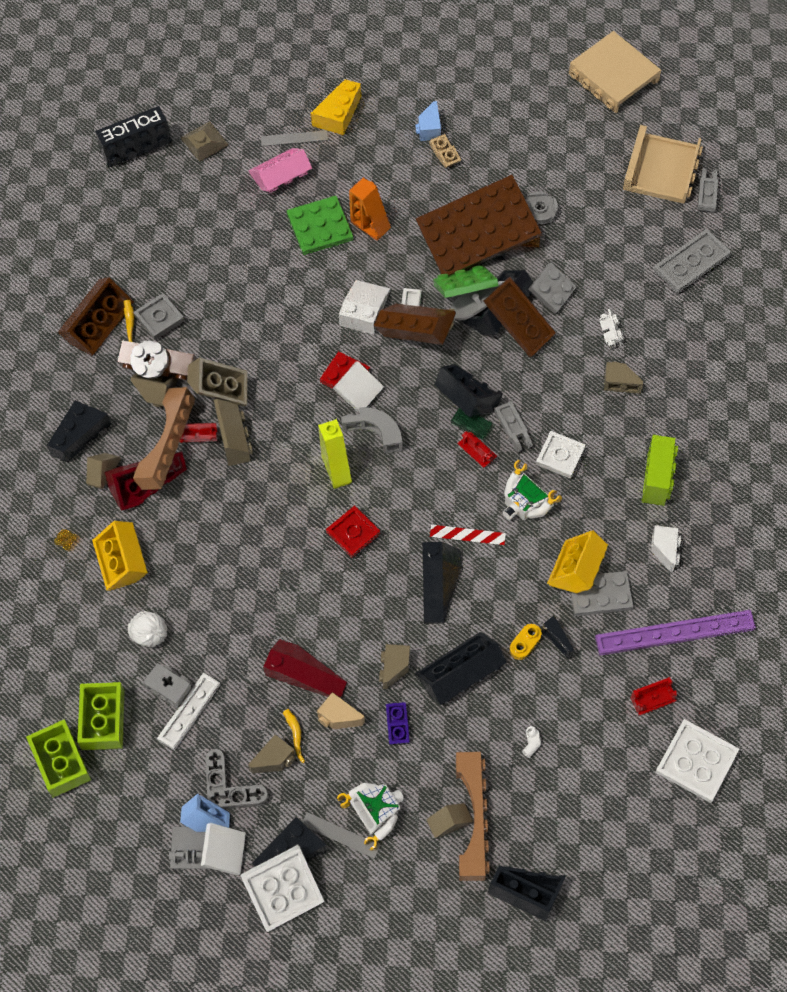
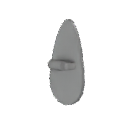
M498 286L460 296L450 308L455 309L454 319L466 320L481 312L487 307L483 300Z

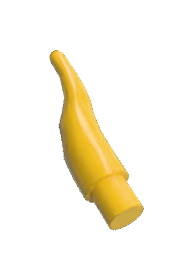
M125 300L123 302L128 341L132 342L134 310L131 300Z
M287 709L282 714L292 730L296 754L301 763H304L305 760L300 748V724L290 709Z

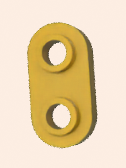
M527 624L512 641L510 654L514 659L523 660L527 658L539 643L542 635L539 626ZM529 631H534L535 634H534V635H530L528 632H529ZM522 646L524 649L518 650L516 647Z

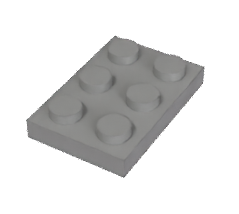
M627 571L596 574L591 589L579 593L570 592L574 616L633 610Z

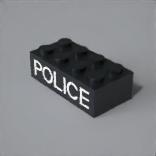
M160 106L95 131L100 152L108 168L172 142L168 122Z

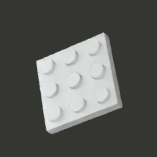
M684 719L655 773L712 803L739 748Z
M298 845L240 875L267 932L324 902Z

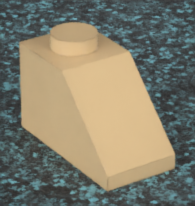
M331 693L317 710L318 721L325 727L330 726L333 729L363 726L365 723V718L361 713L334 693Z

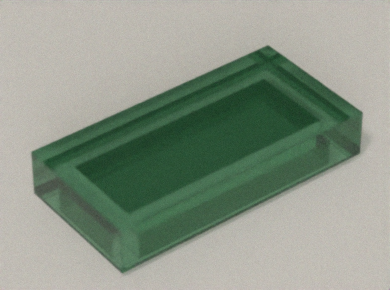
M460 408L451 419V424L468 433L472 432L482 440H484L493 426L492 422L480 416H467Z

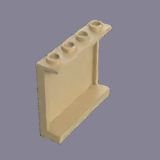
M612 31L571 61L569 74L597 99L601 100L607 108L617 113L621 103L649 82H652L654 85L659 82L661 69L615 31Z
M640 125L623 190L685 204L686 197L690 198L692 187H689V185L694 183L696 173H693V170H697L699 160L696 158L697 156L701 157L703 146H700L701 138L698 139L697 145L647 134V126Z

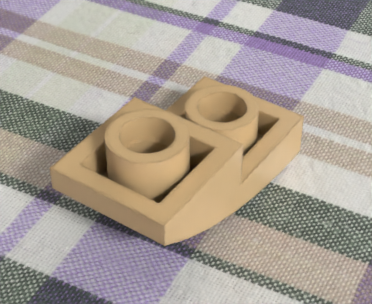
M445 134L429 141L432 150L445 168L461 162L454 145L451 146Z

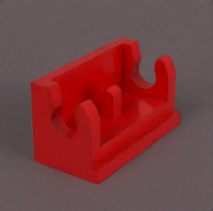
M668 677L634 690L630 699L638 716L675 703L677 691H673L672 680Z

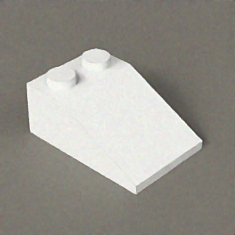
M356 280L345 297L339 312L340 326L374 335L376 331L374 323L380 310L384 309L390 288Z

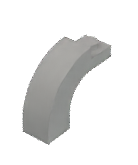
M361 407L359 408V414H348L341 417L343 432L370 430L380 437L384 453L402 451L400 429L396 422L383 411Z

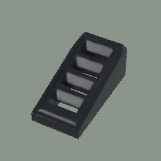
M553 615L543 624L542 633L567 659H570L574 649L557 618Z

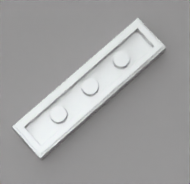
M203 673L157 737V740L175 751L220 687V682Z

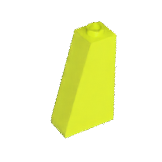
M337 419L318 425L321 456L333 488L336 489L351 484L352 480L344 437Z

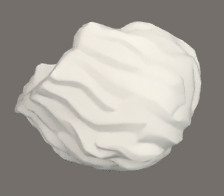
M141 611L128 624V634L134 642L143 647H155L164 642V639L167 637V626L165 620L159 615Z

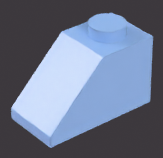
M433 101L418 116V124H415L416 134L420 136V141H427L441 136L437 101Z
M199 794L182 806L180 823L196 832H206L208 823L229 828L230 813Z

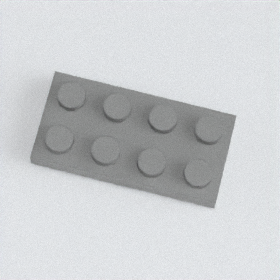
M706 229L656 264L653 270L678 294L731 255V251Z

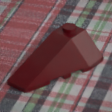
M182 451L175 452L163 485L171 482L187 470ZM139 462L105 472L109 490L121 511L140 505L151 494L159 491L158 489L142 490L135 482L133 477Z
M281 639L271 648L263 666L265 676L326 697L334 693L341 698L347 685L344 679L300 646Z

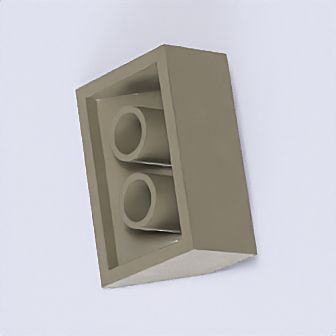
M200 357L188 364L187 382L197 394L242 406L247 405V370Z
M215 399L214 404L228 466L250 462L249 454H253L251 443L246 442L249 434L247 426L243 427L242 422L245 421L243 410L239 411L238 404Z

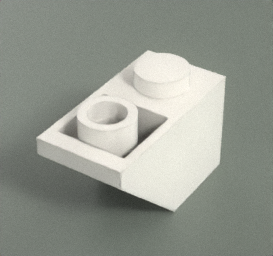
M655 526L652 533L651 552L668 571L673 572L675 565H679L680 553H676L677 547H680L681 544L678 528Z

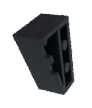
M455 364L441 367L434 385L464 411L467 416L474 417L494 412V408L498 407L503 395L501 391L494 392L488 388L489 384L486 382L479 383L473 379L474 375Z
M75 400L47 444L51 456L68 463L85 448V445L91 439L98 437L99 432L111 425L108 414Z
M295 817L252 862V866L254 868L296 845L300 847L306 862H309L312 858L328 851L327 845Z
M498 866L490 883L488 894L546 922L566 875L554 876L547 875L546 872L534 873L527 872L526 869Z

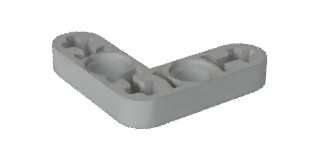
M218 749L210 750L207 753L206 778L207 799L215 804V801L212 799H215L216 795H219L220 798H227L226 794L229 793L230 803H227L226 799H221L219 804L216 805L223 809L262 806L267 802L268 793L262 785L227 788L224 754ZM214 755L220 758L217 760L218 769H214V763L210 760L214 758ZM213 775H221L222 781L219 784L211 783ZM257 791H261V794L264 795L261 796V800H257L256 797H250L251 801L247 802L246 792L253 796L257 794ZM240 792L244 795V799L238 803L234 802L232 796Z

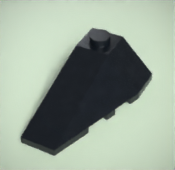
M422 542L424 624H444L462 569L461 549L444 542Z

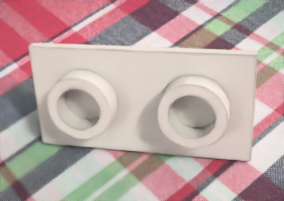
M608 309L609 314H602L599 319L602 331L610 330L604 333L606 345L609 348L616 347V344L624 347L622 343L624 335L622 330L618 329V324H620L617 314H613Z

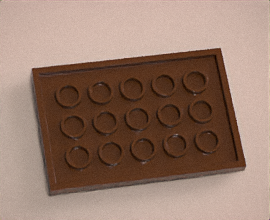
M513 174L415 218L440 273L448 274V276L455 274V271L458 270L466 271L542 236Z

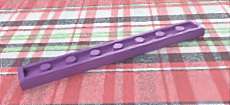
M751 610L598 634L595 635L599 656L754 631L756 627Z

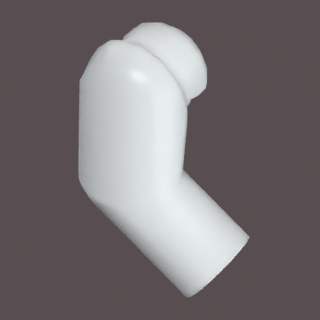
M533 726L526 729L528 745L523 749L522 753L527 758H530L541 745L540 733Z

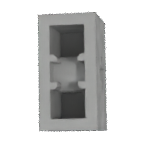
M158 663L143 682L146 690L176 709L179 708L192 689L189 679L183 675L177 676L169 666H161Z

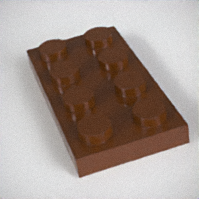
M510 277L483 300L529 357L533 356L556 334Z

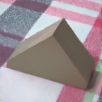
M102 453L87 457V485L103 489L107 483L105 472L117 467L121 460L120 456Z
M465 803L446 805L426 819L435 839L473 823Z

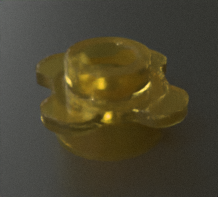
M62 529L57 534V538L54 539V543L57 546H62L64 550H70L72 543L77 540V535L71 534L67 529Z

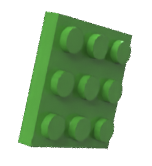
M337 196L286 210L303 255L353 241L352 232Z
M475 266L469 271L458 270L450 276L448 274H441L437 276L438 278L433 279L434 286L445 298L498 286L497 278L483 266Z

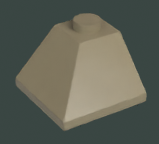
M210 121L181 137V140L199 162L228 146L226 140Z
M136 373L131 377V382L145 401L153 403V406L156 407L164 406L162 402L167 389L175 388L178 381L176 376L173 375L146 379Z

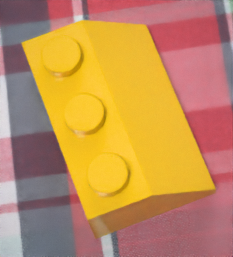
M114 520L92 540L106 591L136 583L148 573L132 522Z
M594 530L565 540L547 584L573 593L591 589L608 544Z

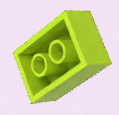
M652 435L647 455L642 503L664 506L666 499L670 500L674 485L673 474L676 468L675 457H677L678 446L675 445L676 438Z
M121 682L80 684L77 743L81 750L123 749L125 690Z
M65 719L26 736L47 790L53 798L91 781Z

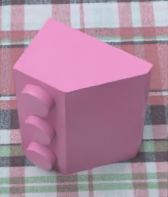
M291 148L248 171L261 190L270 193L277 190L281 184L291 183L293 178L297 176H305L312 167L304 149Z

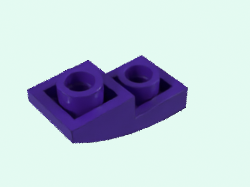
M406 702L386 704L389 744L410 743Z

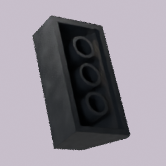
M526 270L503 271L497 277L498 282L505 281L510 277L527 298L532 294L528 289L533 284V280ZM488 307L471 318L461 320L482 335H495L502 326L501 322Z
M479 632L417 671L415 675L430 697L439 705L448 703L457 694L465 692L474 683L482 681L488 674L499 670L507 662L498 643L482 632Z

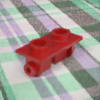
M186 424L180 442L218 441L217 424Z
M465 431L462 434L463 439L457 443L483 468L497 457L472 432L468 433Z

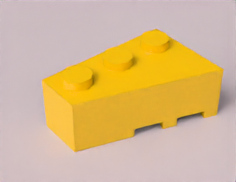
M345 79L311 112L312 126L344 135L361 99V84Z

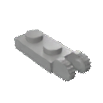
M702 168L697 210L715 212L718 188L717 170L713 169L712 178H706L707 169Z
M510 401L494 408V412L509 440L512 441L517 452L522 451V446L517 439L519 437H523V441L528 448L532 447L533 444L527 433L528 430L513 403Z

